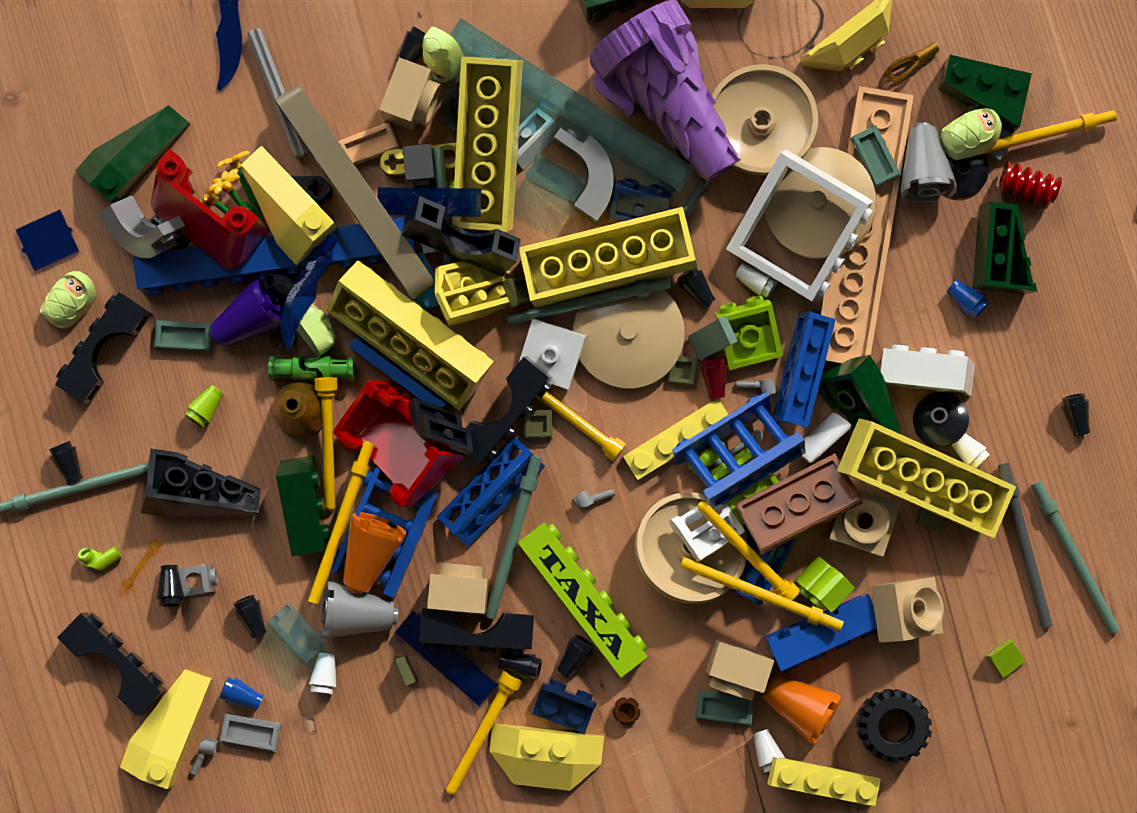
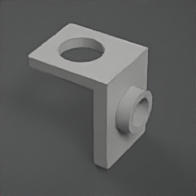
M203 564L178 570L184 597L216 591V585L219 583L217 570L212 568V564ZM193 572L200 574L202 577V585L197 589L190 588L186 582L188 575Z

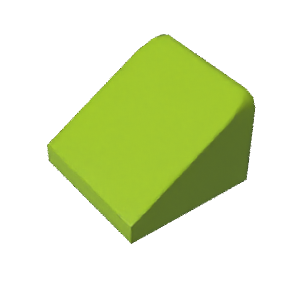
M1011 639L1005 640L986 655L1002 678H1005L1026 662Z

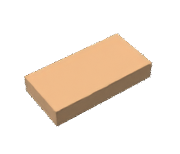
M390 122L338 141L355 166L378 158L386 151L400 149Z

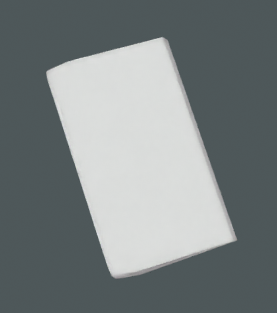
M538 107L519 126L517 165L522 169H526L554 140V136L560 129L556 122Z
M832 413L804 438L806 453L800 457L806 464L812 463L851 428V424L837 413Z

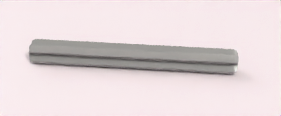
M260 28L251 30L247 33L248 39L293 155L296 159L305 157L309 154L308 149L274 100L285 93V89Z

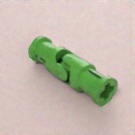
M294 356L293 359L269 357L270 381H274L276 378H292L293 381H315V378L335 377L337 379H349V381L355 380L354 357H349V359H331L330 356Z

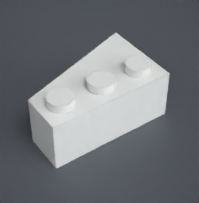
M896 344L892 345V349H883L881 374L886 385L913 389L937 390L936 392L945 393L946 391L960 392L964 396H971L975 363L965 356V352L948 350L947 354H937V349L920 347L919 352L908 351L909 346Z

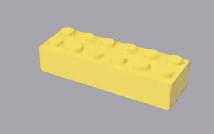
M461 57L452 223L460 228L477 230L499 229L504 232L513 229L523 70L522 60Z
M683 207L519 247L530 301L535 308L632 285L637 281L645 279L648 281L698 268Z
M357 261L338 281L326 308L329 314L459 411L478 389L494 362L484 352L476 349L460 334L452 331L440 319L429 314L417 302L409 299L397 290L393 284L386 282L370 267L365 266L360 261Z
M858 419L837 469L840 473L991 538H995L1016 489V486L879 424L863 419Z

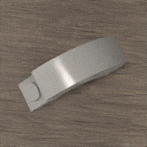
M560 128L554 136V142L578 158L588 173L587 186L574 204V210L597 225L606 212L612 197L613 170L611 162L604 148L591 135L582 143L580 142L582 138L571 129L564 131Z
M133 196L109 205L98 214L115 241L126 251L140 258H151L177 246L178 244L175 239L178 235L176 232L185 226L180 216L158 226L152 224L143 215Z

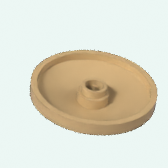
M765 64L743 67L724 78L712 94L716 101L713 107L725 125L726 136L741 158L739 162L732 166L733 168L752 175H768L780 152L788 150L796 156L803 158L809 151L818 127L817 105L806 84L790 71L778 66Z
M827 147L810 148L802 158L803 160L873 201L869 208L873 210L869 220L865 225L860 223L855 232L859 237L852 247L854 248L870 230L876 214L877 198L871 177L857 159L843 151ZM789 168L766 207L765 216L774 236L788 250L806 258L827 259L857 207ZM846 247V249H845V251L843 252V254L846 253V252H848V251L851 250V249H848V248Z
M665 290L651 292L650 296L642 298L634 296L579 309L574 320L573 331L586 335L579 358L582 365L597 380L615 388L638 389L659 381L676 364L684 343L682 315L675 301Z
M677 493L658 501L643 517L635 537L636 560L647 582L663 596L686 604L710 602L721 597L731 589L680 568L683 557L695 562L697 561L680 536L673 531L669 521L676 516H683L697 507L699 502L705 501L704 494ZM702 516L687 527L692 532L707 523L708 520ZM744 533L740 537L747 543ZM729 543L699 563L739 579L747 559Z

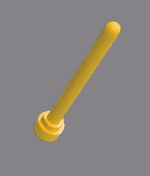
M320 377L315 378V391H318V396H321L325 510L330 512L335 509L332 396L335 395V390H337V378Z
M548 392L542 398L537 395V399L602 446L601 450L605 452L604 456L612 462L626 444L619 438H608Z
M701 501L698 503L697 508L702 515L774 587L773 591L777 595L793 600L798 595L800 589L792 581L782 580L707 502Z
M505 670L501 673L498 679L500 682L498 687L500 689L446 787L448 795L452 796L457 793L509 694L513 695L514 691H518L523 680Z

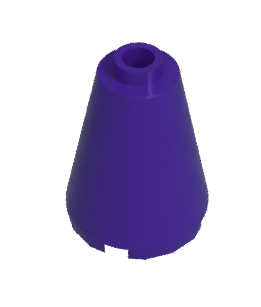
M260 277L253 280L210 324L211 330L209 334L216 345L221 344L223 347H228L285 328L290 323V318L283 301L277 302L273 293L263 287V278Z

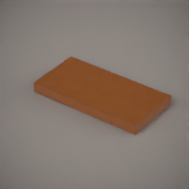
M836 454L735 504L737 512L761 555L863 504V500L849 476L837 471L840 461Z

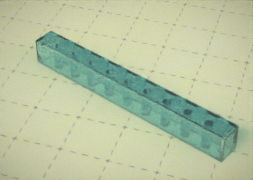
M460 18L450 33V36L456 40L461 48L464 57L522 60L521 96L584 137L588 138L591 135L606 151L659 185L666 187L667 190L678 197L680 196L695 171L689 163L462 18Z

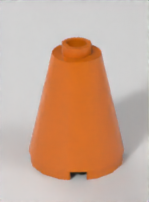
M360 512L359 516L353 513L350 520L343 583L347 585L346 589L348 591L362 595L363 592L371 590L405 538L406 531L401 526L397 525L394 529L388 525L390 520L364 512Z
M776 674L774 678L769 677L762 699L809 743L816 745L820 740L819 735L821 731H825L843 697L837 693Z

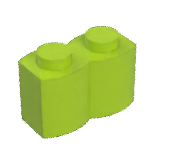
M819 556L795 579L799 584V593L806 600H810L817 608L822 610L826 608L831 613L855 589L838 570L830 566Z

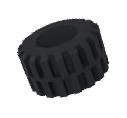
M884 689L883 692L873 693L872 698H867L863 702L865 704L864 707L858 711L860 715L859 720H856V726L859 728L857 733L865 748L884 761H891L892 763H899V761L907 762L911 760L910 757L920 755V749L927 747V737L931 738L932 731L929 730V725H932V721L928 718L927 714L929 712L922 705V702L911 694L898 689ZM891 709L902 710L906 713L909 720V728L906 735L895 742L884 740L880 736L878 729L881 717Z

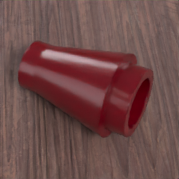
M725 358L703 359V366L700 368L709 399L724 398L728 364H725Z

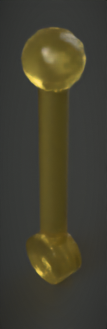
M153 539L150 541L149 550L129 578L122 581L123 588L130 589L133 586V580L155 550L161 548L160 540Z

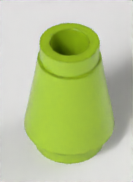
M209 385L207 389L187 406L188 411L185 413V416L200 427H204L206 423H210L224 394L213 385Z

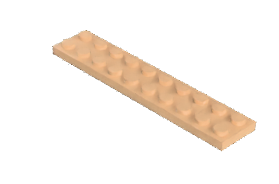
M859 86L847 154L862 164L850 138L876 125L901 174L914 95ZM900 176L875 188L877 207L870 230L858 245L842 254L841 257L845 259L837 273L832 271L827 280L831 284L823 295L820 315L836 320L826 362L842 364L851 358L871 355Z

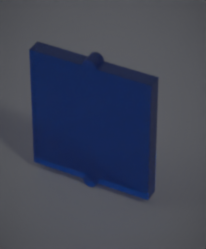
M60 209L15 229L24 247L22 252L27 254L34 271L79 252V248L72 235L73 229L68 226Z

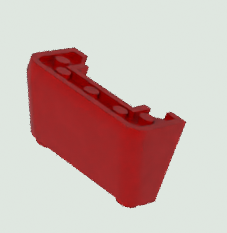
M168 149L157 164L151 197L152 210L165 222L180 216L185 226L178 231L223 267L227 269L239 268L267 235L269 230L259 217L243 206L231 208L221 218L193 196L195 191L189 183V177L193 172L186 167L185 162L171 149Z
M367 381L334 428L333 434L339 439V444L349 451L361 450L364 441L375 444L370 459L394 483L389 490L392 495V501L401 507H411L462 460L465 454L425 441L419 436L412 423L408 403L416 397L403 386L394 381Z

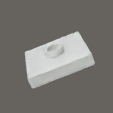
M534 318L532 319L520 360L523 356H528L552 376L548 383L569 390L586 335Z

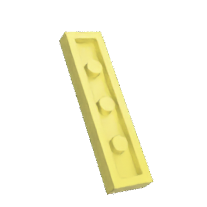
M717 398L627 453L623 458L635 478L639 480L673 459L672 449L679 442L692 438L726 417L728 413Z
M773 756L767 784L774 787L875 806L881 778Z

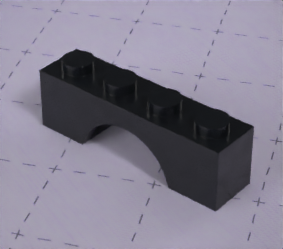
M421 196L406 212L401 233L404 237L501 277L517 262L521 242L520 238L499 229L486 232H473L454 225L447 218L444 206Z
M120 292L116 296L112 295L104 307L106 309L105 313L100 319L96 318L88 330L90 332L89 336L84 342L80 341L72 352V355H74L73 359L68 365L64 364L56 375L58 380L55 385L83 404L89 405L104 384L97 366L98 355L103 345L111 338L119 335L137 336L152 315L151 312Z
M523 356L506 377L512 393L511 405L506 415L493 423H482L474 420L466 427L471 431L474 452L472 455L467 456L478 465L484 461L489 463L499 451L496 448L498 443L502 439L507 441L516 431V428L513 426L519 418L524 420L534 409L531 403L537 395L542 398L552 386L548 383L552 376L528 356Z
M418 607L416 641L423 643V648L440 649V644H451V650L468 651V646H479L480 652L495 653L496 647L507 648V653L523 654L524 649L532 650L534 615L501 613L498 621L490 629L481 633H468L455 623L451 611Z
M80 613L57 638L76 657L89 653H100L112 659L118 666L121 674V688L117 697L137 717L143 715L166 691L162 686L164 681L155 672L149 673L142 666L144 661L136 653H129L122 647L124 644L123 640L114 632L109 634L102 627L104 622L95 613Z

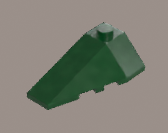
M168 105L95 148L75 171L109 201L116 203L125 199L190 123Z
M871 355L851 358L822 374L818 388L833 410L838 408L848 419L847 421L851 424V430L856 426L858 419H863L901 434L884 377Z

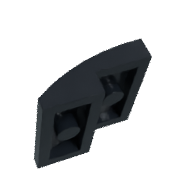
M413 398L408 403L414 428L423 440L467 455L474 453L471 431L462 427L460 413L417 398Z

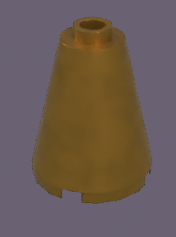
M295 381L284 386L277 393L273 403V415L276 423L283 431L293 436H309L317 432L322 427L321 396H318V391H315V385L306 381ZM297 402V408L293 410V406Z

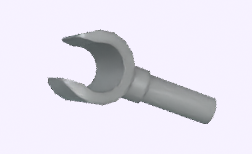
M770 379L755 382L737 381V388H760L761 394L767 392L769 395L776 394L777 392L775 383Z
M611 489L590 497L587 490H584L576 495L574 500L579 508L584 509L599 500L615 496V493Z
M207 737L200 743L198 757L190 771L191 774L197 775L206 754L215 755L218 745L217 739Z

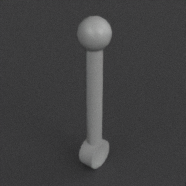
M754 430L751 436L755 441H761L763 433L759 430ZM741 442L729 450L730 454H735L744 448L745 445ZM718 458L713 465L718 467L723 462Z

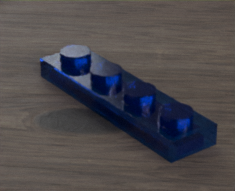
M378 187L377 198L389 215L406 216V212L421 196L444 206L447 217H481V189Z
M412 611L395 633L480 706L498 684L461 651L451 650V644H440V649L423 648V643L416 641L418 614Z

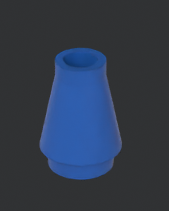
M958 279L947 290V293L952 296L967 316L971 315L975 319L989 304L985 294L961 283Z
M228 677L219 698L225 700L224 703L257 710L263 694L258 693L237 677L235 679Z

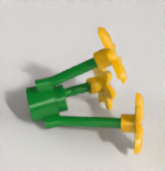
M249 151L240 152L217 164V168L230 164L232 170L229 173L224 171L221 174V179L216 178L212 180L213 185L208 189V193L200 199V202L203 204L207 202L211 206L215 205L226 214L229 209L219 202V198L216 196L223 189L225 193H229L238 206L247 208L262 220L263 216L259 212L261 208L255 200L240 168L242 166L239 159L250 154ZM237 179L240 180L249 202H243L234 191V185L231 182Z

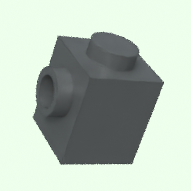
M431 144L404 146L403 156L407 184H413V188L429 187L431 182H435Z

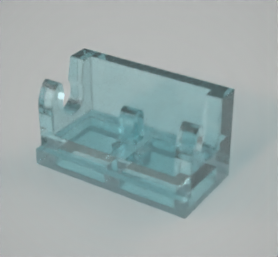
M537 154L534 157L531 168H528L525 174L527 181L573 205L578 200L587 182L586 179Z
M290 603L283 607L267 623L304 666L327 645Z

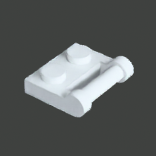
M726 503L716 509L719 516L739 536L745 533V530ZM695 507L681 517L676 516L672 518L669 523L673 531L680 536L695 560L699 563L730 542L709 521L691 532L687 526L703 516L698 508Z

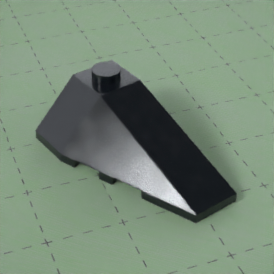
M150 449L142 496V514L163 517L258 515L260 488L231 475L223 476L212 471V467L204 463L201 466L187 460L188 456L179 452Z

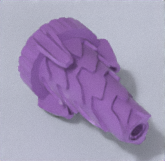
M669 0L657 4L631 18L593 48V51L590 52L589 63L596 72L594 87L616 108L622 110L627 117L634 115L636 104H640L650 121H654L660 127L670 145L674 149L678 148L696 173L710 182L729 170L741 158L726 136L725 125L713 107L716 101L702 81L705 77L700 70L697 44L694 35L690 31L692 24L678 1Z

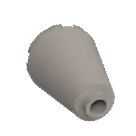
M927 122L917 123L914 125V128L909 130L900 188L901 197L904 199L905 196H908V201L912 203L939 201V196L947 194V198L956 193L957 184L937 128Z
M326 582L328 590L323 592L320 621H325L324 629H320V637L332 638L390 630L392 624H397L398 608H394L392 601L365 592L362 595L354 594L348 591L345 585L336 582Z

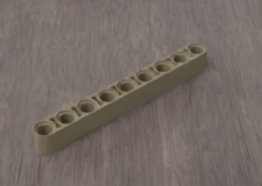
M297 84L274 99L409 297L413 300L434 286L435 281L405 237L401 235V231L301 87Z

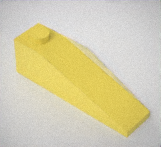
M262 146L241 164L277 245L296 265L338 228L334 221Z
M185 669L129 740L120 768L142 781L165 789L172 787L177 778L212 678Z

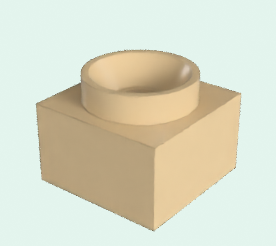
M399 57L379 108L383 120L415 132L418 124L427 126L435 110L441 91V84L434 82L431 69Z
M856 488L863 500V504L833 518L825 539L883 557L901 503ZM861 513L866 514L869 518V524L865 529L860 528L857 524V518Z
M439 563L438 573L430 574L427 609L485 614L490 578H483L484 567Z
M935 577L907 579L871 586L879 643L906 641L943 633L942 618L944 606L936 588Z
M715 640L705 672L712 676L710 687L741 698L753 700L755 691L764 693L774 660L768 656Z

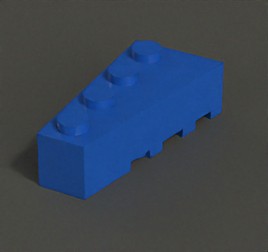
M864 593L841 603L832 613L827 609L823 611L824 614L844 621L840 632L821 624L813 625L806 622L807 619L805 618L763 636L762 638L768 652L774 660L775 668L780 671L784 670V672L800 666L799 663L807 659L812 661L824 656L825 651L835 647L837 650L850 645V640L855 637L861 636L863 639L876 634L877 625L874 605L869 594Z

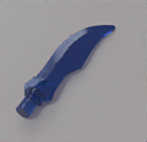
M219 0L221 20L216 32L220 57V75L217 85L219 91L234 77L242 55L239 0Z
M331 235L327 236L322 246L319 245V247L312 249L308 264L286 298L281 316V333L287 349L292 348L296 330L307 310L316 299L319 279H321L325 270L333 262V253L331 251L338 240Z

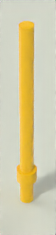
M1114 110L1096 115L1093 113L1080 115V119L999 138L995 146L980 154L1081 129L1084 132L1096 129L1097 125L1116 121L1117 116Z
M364 441L357 462H353L350 470L352 476L308 599L309 602L315 604L320 602L363 477L367 476L370 467L368 462L375 445L373 443Z
M683 557L680 568L804 617L807 619L806 622L813 625L821 624L840 632L844 623L842 620L824 614L820 608L815 606L809 608L686 557Z

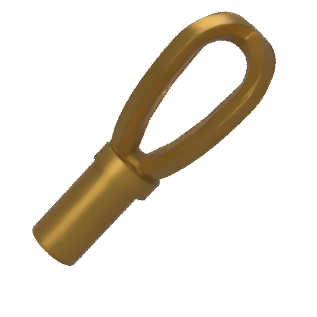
M933 42L919 52L916 51L913 54L897 59L887 67L885 71L886 76L892 83L901 82L919 65L923 64L926 59L939 52L938 45ZM908 61H915L903 74L899 76L892 75V70L895 67Z

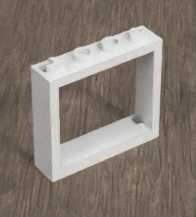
M784 150L780 152L726 250L813 301L818 295L823 297L831 283L827 280L832 271L834 273L839 271L845 260L841 257L846 247L851 249L858 239L859 235L855 232L860 223L865 225L873 212L869 208L873 201L790 151ZM789 168L857 207L811 286L745 247Z

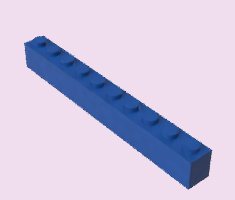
M405 217L392 219L402 233ZM360 224L338 227L298 265L277 245L273 236L264 237L247 260L236 269L223 267L199 247L165 251L151 258L133 256L137 289L141 292H146V296L163 294V289L173 288L174 292L188 291L191 285L201 284V288L216 287L219 281L229 280V284L244 283L247 277L256 276V279L260 277L264 279L268 273L284 272V275L294 276L301 274L300 270L311 268L312 272L327 271L328 266L339 264V268H350L357 261L367 260V264L384 262L382 256ZM405 237L414 252L417 253L415 241Z

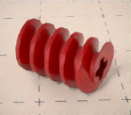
M1007 161L999 181L1001 196H1004L1008 190H1011V199L1014 200L1021 193L1023 203L1029 197H1033V206H1036L1040 200H1043V209L1046 210L1051 203H1054L1058 196L1062 177H1058L1054 181V176L1049 173L1043 179V172L1040 170L1036 171L1032 176V169L1030 167H1026L1022 172L1020 164H1015L1011 169V162Z

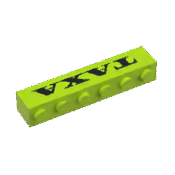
M545 522L520 540L518 544L622 678L648 657L644 652L648 647L639 635L635 638L632 637L627 630L631 625L623 614L620 613L616 616L610 606L614 604L604 590L601 593L593 586L596 579L587 568L583 571L579 568L576 561L580 558L570 545L567 548L563 547L559 541L563 536L553 523L549 526Z

